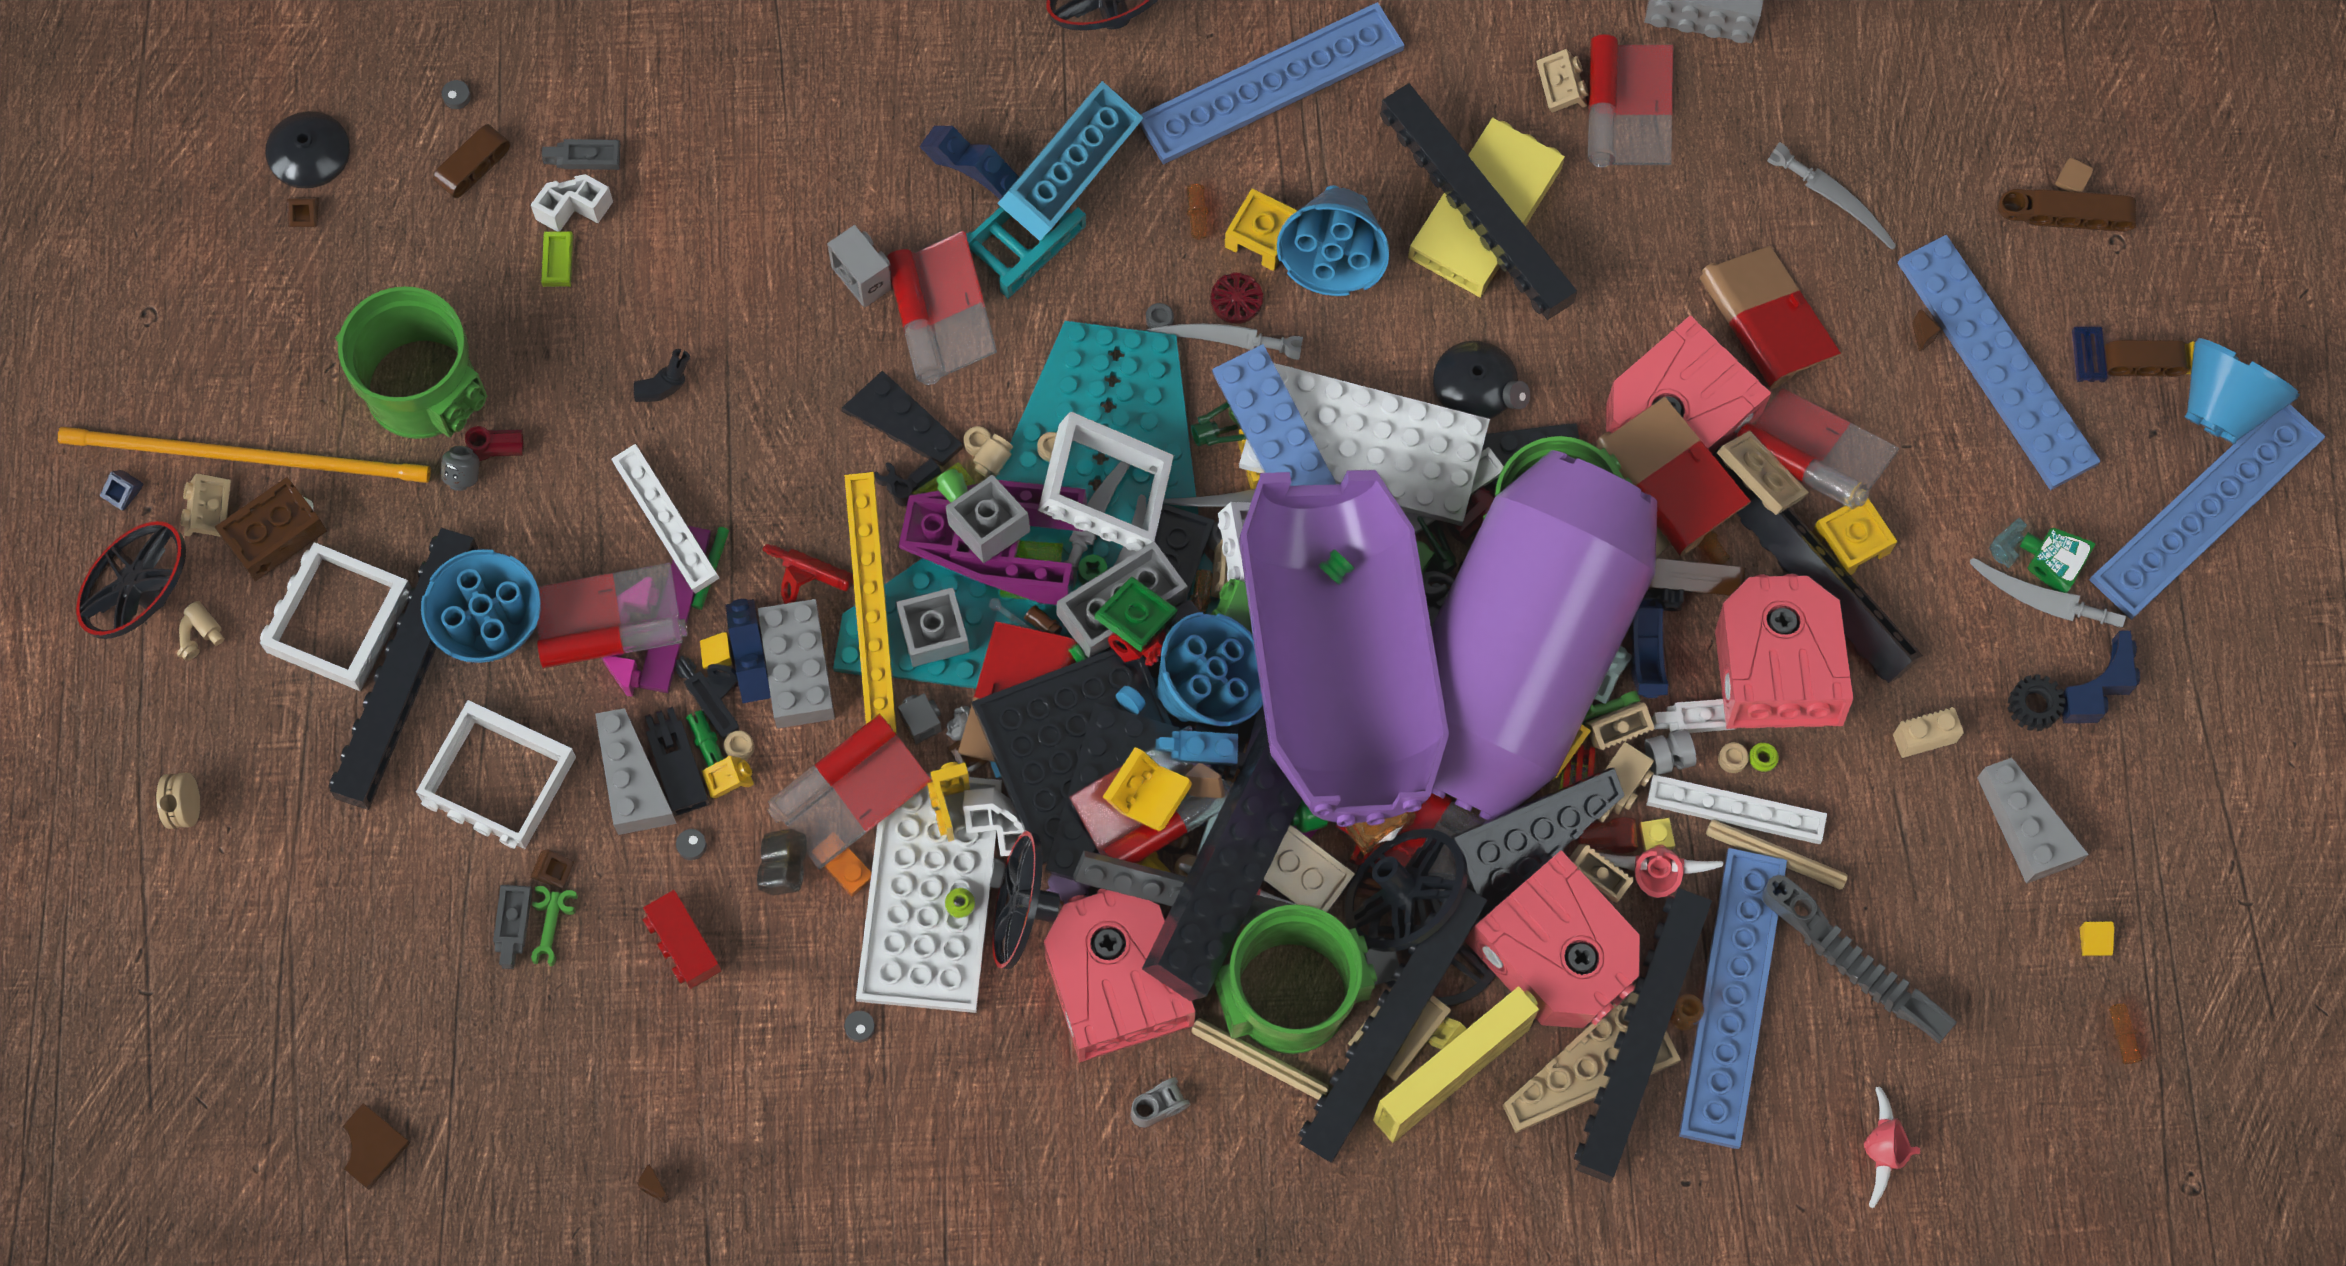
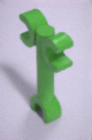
M1637 691L1628 692L1617 699L1607 701L1606 704L1591 705L1582 725H1585L1588 719L1640 702Z
M544 886L535 887L536 894L545 895V900L540 903L532 902V907L538 911L547 909L540 946L534 949L531 958L534 964H538L539 956L548 954V965L553 966L556 957L552 951V944L559 908L567 915L575 914L574 907L565 906V901L569 898L578 899V894L573 890H566L562 893H550Z

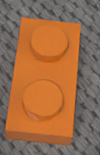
M835 833L812 852L813 856L852 897L871 881L872 872Z

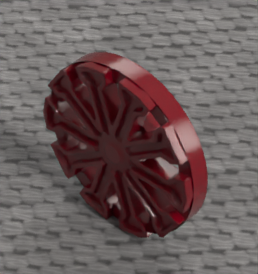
M1233 272L1217 280L1211 290L1210 302L1213 311L1219 318L1229 323L1240 324L1252 320L1260 312L1263 304V292L1260 284L1253 277ZM1233 280L1234 287L1228 281ZM1239 280L1245 281L1241 287H1239ZM1222 285L1226 290L1219 289V287ZM1250 285L1254 287L1253 289L1247 290ZM1257 295L1258 299L1251 298V296ZM1215 296H1221L1224 298L1215 299ZM1226 304V307L1224 309L1220 310L1218 308L1219 306ZM1247 304L1255 306V309H1250ZM1243 309L1246 316L1240 315V310ZM1231 310L1234 311V315L1232 317L1228 316V313Z

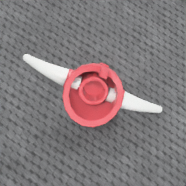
M1657 845L1642 853L1641 856H1617L1599 853L1605 859H1609V862L1614 863L1615 866L1635 871L1636 881L1640 889L1647 895L1656 898L1667 897L1675 892L1681 884L1684 874L1704 872L1723 866V861H1694L1679 858L1673 851L1666 848L1665 845Z
M1876 1087L1875 1089L1880 1108L1878 1127L1872 1131L1866 1138V1141L1864 1140L1866 1153L1876 1162V1182L1869 1203L1871 1208L1876 1206L1883 1195L1892 1169L1904 1167L1912 1155L1920 1154L1919 1147H1911L1898 1118L1894 1119L1890 1102L1881 1087Z

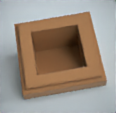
M2069 158L2055 184L2069 192H2082L2093 173V168L2074 158Z
M1198 763L1185 775L1192 782V786L1188 791L1189 795L1209 798L1225 797L1222 776L1206 765Z

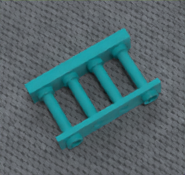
M1000 206L975 231L966 233L971 254L974 252L1000 275V292L1009 299L1086 227V213L1079 207L1072 213L1065 212L1058 220L1059 225L1053 231H1049L1033 249H1026L1001 227L1012 216ZM992 234L1020 257L1019 262L1013 268L1006 267L982 245Z

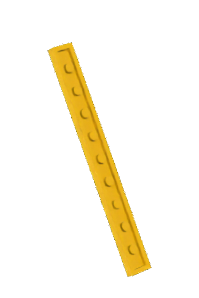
M874 472L849 474L844 476L865 719L867 724L880 713L897 734Z

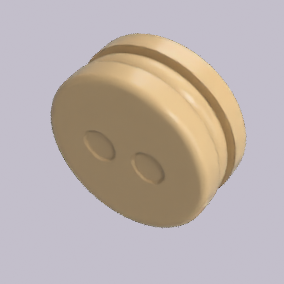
M188 772L164 774L158 782L156 792L157 810L162 824L168 829L193 827L197 823L200 814V794L195 778Z

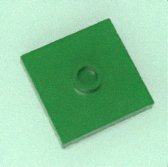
M1131 576L1096 612L1095 619L1142 652L1177 616L1178 609Z

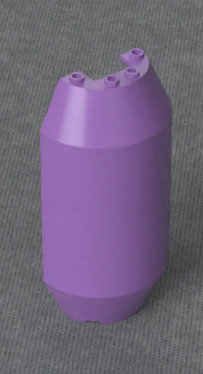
M1551 450L1494 498L1431 627L1449 730V737L1431 793L1443 799L1446 794L1457 798L1455 805L1470 812L1475 807L1481 810L1480 817L1490 820L1518 808L1557 776L1655 576L1657 500L1653 496L1641 492V489L1600 467L1579 458L1574 459L1563 452Z
M1349 470L1346 472L1341 484L1290 486V472L1261 473L1240 534L1239 545L1271 756L1312 814L1323 820L1337 822V825L1340 827H1347L1361 822H1367L1368 825H1379L1384 823L1387 818L1406 812L1418 811L1431 795L1449 737V730L1414 527L1376 470ZM1333 549L1338 551L1355 568L1351 573H1346L1340 585L1336 584L1318 567L1322 561L1328 560Z

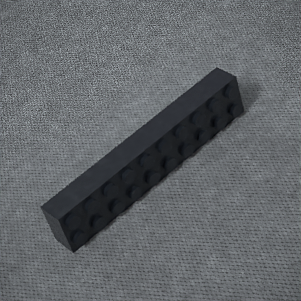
M1264 721L1142 967V970L1189 1001L1207 997L1302 801V798L1271 756L1266 721Z

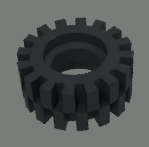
M2035 674L2033 678H2031V675L2026 676L2024 680L2021 679L2010 693L2008 711L2014 713L2011 716L2013 721L2016 719L2020 720L2018 726L2021 728L2024 725H2028L2027 730L2032 731L2034 728H2037V731H2042L2044 727L2048 729L2062 714L2065 698H2061L2064 692L2062 689H2056L2059 685L2056 681L2053 684L2049 683L2050 677L2045 676L2044 679H2040L2041 675ZM2037 693L2044 697L2047 702L2046 710L2040 713L2030 710L2026 705L2027 695Z

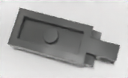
M564 139V142L557 143V147H542V160L544 164L556 165L557 168L620 170L621 144L620 140Z
M500 886L493 942L495 944V952H501L499 965L502 966V969L514 970L516 953H523L532 896L531 886Z

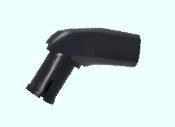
M675 349L672 352L668 366L662 368L653 378L634 381L635 402L661 401L679 390L685 382L683 372L690 360L689 353L684 350L681 359H679L681 349Z

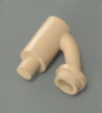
M200 601L190 604L184 610V617L180 623L179 637L181 648L178 650L177 655L185 661L194 659L200 652L198 644L195 641H191V629L193 626L204 640H211L215 646L220 645L225 639L220 633L221 626Z

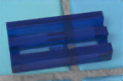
M2074 327L2072 338L2077 382H2083L2084 380H2088V382H2094L2095 380L2105 382L2108 377L2102 327ZM2081 334L2084 337L2087 373H2085ZM2090 334L2095 336L2098 373H2094Z

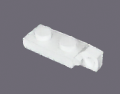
M1723 699L1677 702L1673 706H1668L1666 708L1667 712H1655L1652 717L1654 729L1669 728L1670 733L1687 729L1689 733L1735 730L1726 729Z

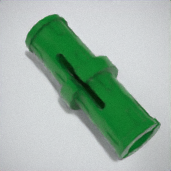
M699 710L694 712L699 723L696 722L692 713L686 717V721L689 723L696 738L694 741L696 747L701 749L708 767L715 764L714 757L717 762L723 760L724 757L716 743L718 740L716 733L711 732L704 712Z

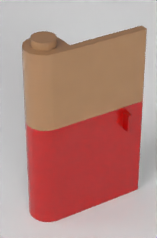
M1771 246L1720 264L1711 263L1702 270L1703 274L1700 277V281L1770 389L1782 386L1799 371L1836 358L1841 354Z
M1663 397L1612 434L1610 431L1606 432L1596 441L1598 444L1596 448L1599 450L1605 448L1609 455L1614 454L1621 465L1619 471L1624 479L1628 477L1633 485L1641 489V492L1649 494L1657 500V528L1680 556L1692 551L1701 543L1704 535L1751 502L1666 397Z
M995 621L973 701L1076 663L1068 649L1077 642L1069 637ZM971 705L958 753L995 762Z

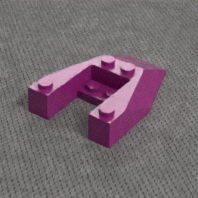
M998 480L1027 511L1030 526L1083 532V530L1075 528L1072 524L1052 519V516L1038 511L1044 485ZM978 484L968 485V491ZM1061 486L1060 495L1087 506L1086 489ZM940 491L909 496L899 542L900 549L981 583L1039 603L1057 605L1058 600L1072 592L1074 584L1072 563L1016 558L1019 540L983 563L948 525L945 506L950 504V502Z

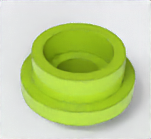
M1768 743L1756 744L1749 753L1750 764L1754 769L1761 772L1771 771L1779 760L1777 750ZM1758 755H1766L1768 757V761L1761 762L1758 758Z
M956 888L947 894L945 907L951 916L964 918L974 910L975 899L967 889ZM957 898H963L966 902L963 906L958 907L954 904V901Z

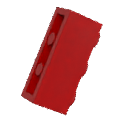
M675 890L643 907L646 917L642 920L650 934L656 932L661 939L657 946L665 959L671 957L676 966L672 968V971L680 984L686 982L689 989H692L721 972L718 962Z

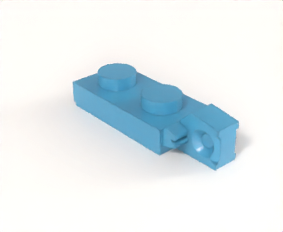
M1173 731L1172 738L1159 737V739H1156L1155 751L1171 752V759H1177V762L1236 765L1238 764V734Z

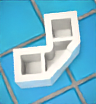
M586 174L575 176L574 180L561 183L557 181L546 183L532 202L531 207L537 221L560 232L574 211L599 223L613 203L610 189Z
M995 788L965 790L963 809L967 833L997 830L1000 857L1009 856L1016 840L1024 832L1011 799Z

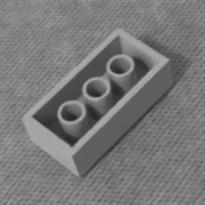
M1648 0L1644 23L1660 28H1675L1685 33H1701L1711 38L1732 39L1737 43H1752L1761 16L1763 0Z
M1155 541L1057 601V616L1088 658L1098 655L1111 647L1108 643V637L1114 632L1097 621L1095 614L1131 576L1172 606H1176L1186 599L1188 586Z
M816 599L758 608L773 715L777 729L835 719Z

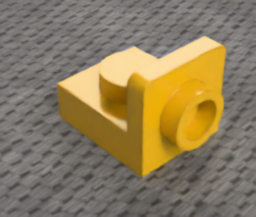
M728 756L702 770L711 798L717 799L740 786L750 787L754 785L751 777L752 769L745 759Z

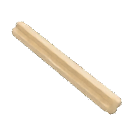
M1711 820L1708 825L1706 834L1709 837L1747 852L1787 860L1786 868L1839 890L1843 889L1846 884L1848 875L1844 872L1719 821Z
M1198 1018L1192 1027L1194 1035L1318 1100L1322 1094L1327 1095L1329 1091L1327 1084L1239 1038L1231 1039L1230 1033L1201 1018Z

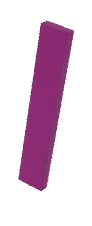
M688 526L706 555L711 531ZM672 560L639 682L640 688L669 693L675 671V662L679 656L692 608L691 605L695 593L674 560Z

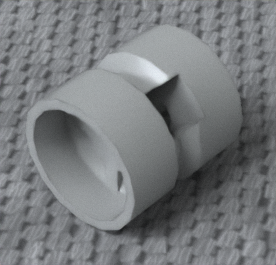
M1687 729L1671 732L1668 738L1659 735L1645 740L1646 756L1654 760L1651 767L1654 775L1672 772L1674 766L1681 770L1696 765V751Z

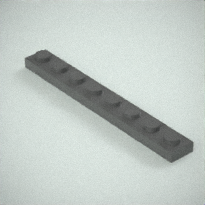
M1085 850L1073 875L1075 882L1173 906L1187 878L1186 876ZM1256 895L1242 924L1248 925L1254 918L1270 909L1294 904Z

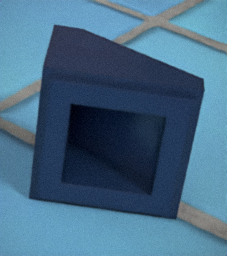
M123 470L111 471L100 497L123 511L132 502L144 484Z

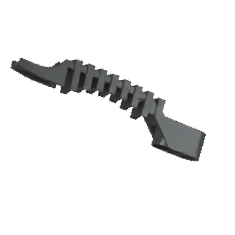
M1776 875L1769 879L1762 892L1763 902L1805 937L1804 943L1808 946L1813 944L1816 949L1815 952L1819 956L1823 955L1827 958V963L1831 966L1835 965L1839 973L1843 976L1846 974L1850 978V982L1862 987L1861 991L1872 995L1873 1000L1878 1004L1879 1002L1885 1006L1884 1009L1889 1013L1892 1011L1897 1015L1896 1017L1914 1024L1938 1044L1942 1042L1957 1023L1951 1016L1918 989H1915L1912 995L1907 992L1910 982L1903 978L1898 985L1896 983L1898 975L1892 971L1888 976L1884 974L1886 968L1882 964H1879L1877 967L1872 964L1874 959L1870 955L1864 958L1861 955L1863 950L1859 946H1856L1855 949L1850 946L1852 939L1847 935L1844 939L1839 937L1838 935L1842 929L1837 925L1835 927L1831 926L1816 904V901L1789 878L1783 875ZM1780 889L1782 893L1776 896L1773 891ZM1794 907H1804L1808 911V916L1798 915Z

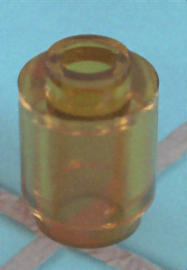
M1691 994L1680 996L1676 1001L1670 1018L1672 1024L1680 1030L1694 1028L1704 1013L1701 1000ZM1682 1011L1687 1012L1689 1016L1685 1015Z

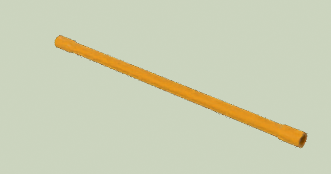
M62 426L58 431V442L60 444L91 445L381 476L429 483L431 468L426 465L384 463L95 432L87 429Z

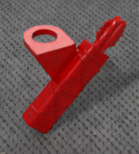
M766 544L762 548L768 555L784 560L782 565L786 569L781 584V595L785 604L795 602L800 586L814 579L843 591H848L853 585L854 580L851 572L839 569L803 552L801 553L794 549L787 552L783 548L781 549L776 545ZM789 583H790V586H791V595H790V598H789V596H788V591H787V589H788V584H789Z
M1167 626L1142 652L1115 633L1108 637V643L1124 662L1140 659L1144 655L1147 658L1145 665L1152 666L1154 662H1158L1161 656ZM1115 640L1123 643L1127 650L1121 648Z

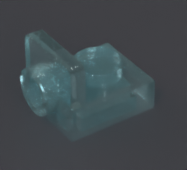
M2020 517L2000 533L1988 548L1994 559L2008 568L2019 557V554L2013 548L2024 539L2022 533L2027 527V524Z

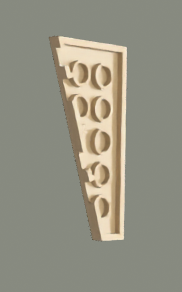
M1632 991L1618 1006L1614 1003V1008L1598 1024L1594 1025L1592 1023L1559 1055L1552 1059L1537 1075L1503 1104L1515 1133L1595 1099L1599 1086L1605 1088L1609 1078L1604 1076L1607 1063L1610 1058L1614 1060L1619 1050L1613 1048L1619 1031L1625 1032L1628 1022L1623 1020L1629 1003L1635 1005L1638 994ZM1667 1031L1665 1032L1650 1075L1675 1065L1681 1060Z

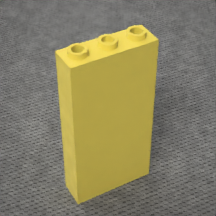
M1493 117L1468 155L1525 226L1560 173L1565 158L1557 149L1546 147L1537 142L1533 136L1522 134L1513 129L1509 123L1498 121ZM1444 193L1410 245L1408 258L1481 298L1500 268L1497 263V257L1491 250L1487 251L1483 247L1480 236L1474 229L1471 230L1467 227L1463 220V215L1458 209L1450 206Z
M1518 986L1381 1099L1373 1121L1392 1143L1397 1141L1528 1032L1539 1010L1535 997L1529 991H1523Z

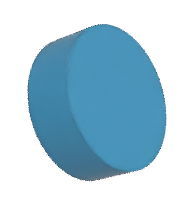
M1123 686L1116 694L1120 705L1132 714H1139L1145 707L1144 698L1137 690L1130 686Z

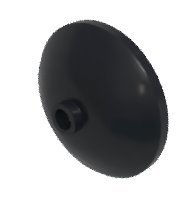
M300 112L285 118L272 130L266 143V160L273 174L283 183L296 188H315L329 183L342 172L349 159L350 142L345 129L333 117L320 112ZM302 139H308L305 143H299Z
M1466 341L1449 348L1439 358L1433 375L1434 391L1443 407L1487 419L1498 416L1508 408L1503 401V390L1508 382L1518 381L1517 371L1510 357L1497 346L1482 341ZM1479 370L1482 372V375H1474L1472 371Z

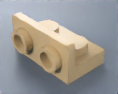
M1565 49L1536 61L1548 108L1552 113L1576 103L1582 108L1588 106L1586 96H1589V91L1585 81L1581 80L1579 72H1582L1583 69L1577 56L1574 57Z
M195 474L190 482H186L183 498L187 500V509H183L180 525L185 527L184 536L190 537L193 532L221 537L215 526L227 518L230 479Z

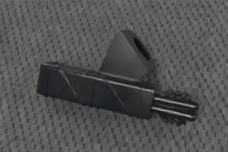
M682 655L680 659H676L675 671H678L677 674H679L680 678L687 679L684 681L687 690L713 724L722 739H726L730 733L738 731L739 725L737 721H735V718L730 714L722 701L724 696L738 682L736 670L725 665L711 664L708 665L707 672L709 676L706 678L701 671L696 673L697 666L694 665L695 663L689 657L686 659Z

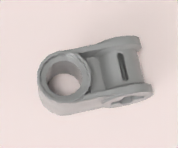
M1176 1077L1160 1083L1155 1088L1134 1099L1130 1116L1135 1125L1143 1128L1149 1127L1167 1117L1182 1112L1191 1105L1189 1100H1185L1177 1086L1178 1080ZM1140 1105H1147L1152 1109L1153 1114L1148 1117H1142L1136 1109Z

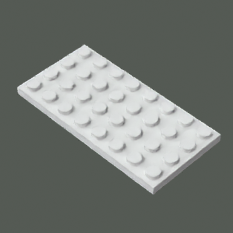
M1274 363L1336 484H1341L1346 472L1349 470H1376L1403 511L1462 526L1490 419ZM1246 439L1239 468L1264 473Z
M969 777L970 790L995 788L999 792L1002 791V780ZM925 786L878 823L856 1001L976 1013L991 888L989 884L997 830L967 833L963 809L964 792L944 797L954 834V841L948 842L947 835H940L935 811L939 810V808L932 807L928 786ZM956 888L967 889L975 899L974 910L964 918L951 916L945 907L947 894ZM957 898L954 904L961 907L966 901L963 898Z

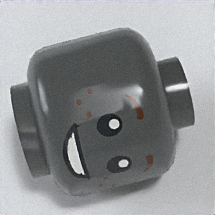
M465 446L452 447L442 456L441 480L456 491H463L467 487L473 486L478 481L479 457L473 453L471 448Z

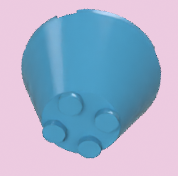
M1332 185L1328 186L1324 192L1285 221L1277 239V255L1279 261H1282L1288 270L1287 274L1302 287L1323 295L1347 296L1350 295L1351 291L1361 288L1366 290L1380 280L1388 265L1389 244L1383 230L1368 206L1367 198L1352 190Z
M2197 338L2194 343L2188 407L2185 418L2197 425H2203L2205 427L2204 430L2217 438L2221 437L2232 444H2236L2237 440L2299 397L2300 394H2298L2299 391L2262 366L2253 361L2250 365L2238 361L2239 358L2235 356L2236 352L2209 340Z
M488 549L464 552L446 561L431 576L425 595L422 596V620L434 644L453 658L474 663L498 660L520 648L533 633L541 610L539 588L528 568L511 555L509 557Z
M1198 612L1184 617L1171 628L1164 640L1158 686L1155 688L1156 697L1161 700L1168 712L1182 722L1194 721L1218 726H1231L1246 721L1263 705L1253 635L1239 622L1223 614L1211 615Z

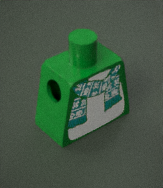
M2050 528L2043 540L2027 532L2019 547L2034 555L2027 567L2032 574L2054 591L2067 593L2088 559L2095 543L2065 531Z

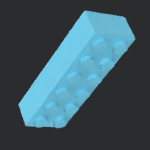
M1101 81L997 204L1040 241L1138 126L1143 117L1108 85Z

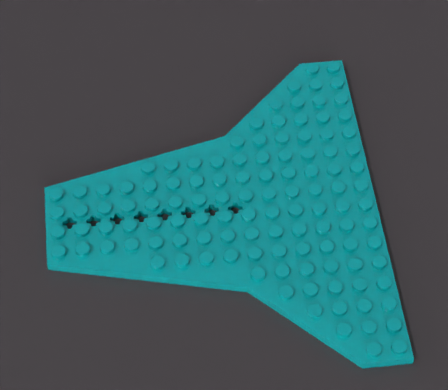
M1064 321L1010 442L1013 446L1010 451L1012 455L995 478L997 480L1044 485L1050 462L1043 460L1039 456L1037 449L1038 440L1047 432L1057 433L1061 421L1070 412H1073L1174 455L1164 499L1196 497L1177 336ZM1114 350H1119L1125 356L1119 357L1118 361H1114L1113 356L1109 354L1114 352ZM1110 376H1116L1121 382L1115 383L1114 387H1110L1109 382L1105 380L1110 378ZM1106 402H1112L1117 408H1113L1110 413H1107L1101 405L1106 404ZM1072 440L1061 486L1086 489L1088 504L1096 492L1093 491V486L1089 485L1090 482L1101 480V483H1103L1121 460L1105 454V457H1108L1109 460L1104 461L1103 465H1098L1097 460L1093 459V457L1104 453ZM1130 465L1111 497L1105 514L1132 524L1140 495L1146 497L1147 510L1154 474ZM1166 504L1194 514H1198L1197 506H1180ZM1030 526V532L1019 539L1016 558L1064 563V561L1068 560L1073 549L1072 542L1069 540L1073 531ZM1096 535L1097 540L1094 541L1093 545H1086L1088 549L1083 552L1080 561L1087 555H1099L1106 561L1107 568L1110 569L1117 561L1123 546L1113 541L1103 540L1100 536ZM1205 553L1203 554L1187 601L1191 600L1203 614H1211L1213 610L1217 609L1221 599L1211 596L1213 563ZM924 558L884 584L892 678L976 689L995 621L1038 630L1024 619L1028 610L1034 605H1037L1039 609L1053 620L1057 619L1060 621L1059 625L1062 627V631L1059 635L1074 639L1057 616V605L1039 603L981 583ZM1077 570V581L1072 592L1083 586L1079 581V570ZM953 587L968 639L969 652L913 667L896 602ZM854 605L842 614L833 670L834 672L862 676L856 605ZM1152 677L1153 680H1154V683H1155V685H1156V687H1157V686H1158V679Z

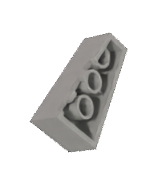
M625 708L596 713L612 820L617 834L621 835L677 824Z
M2013 758L1992 764L1982 770L1977 777L2026 884L2079 865L2089 855Z

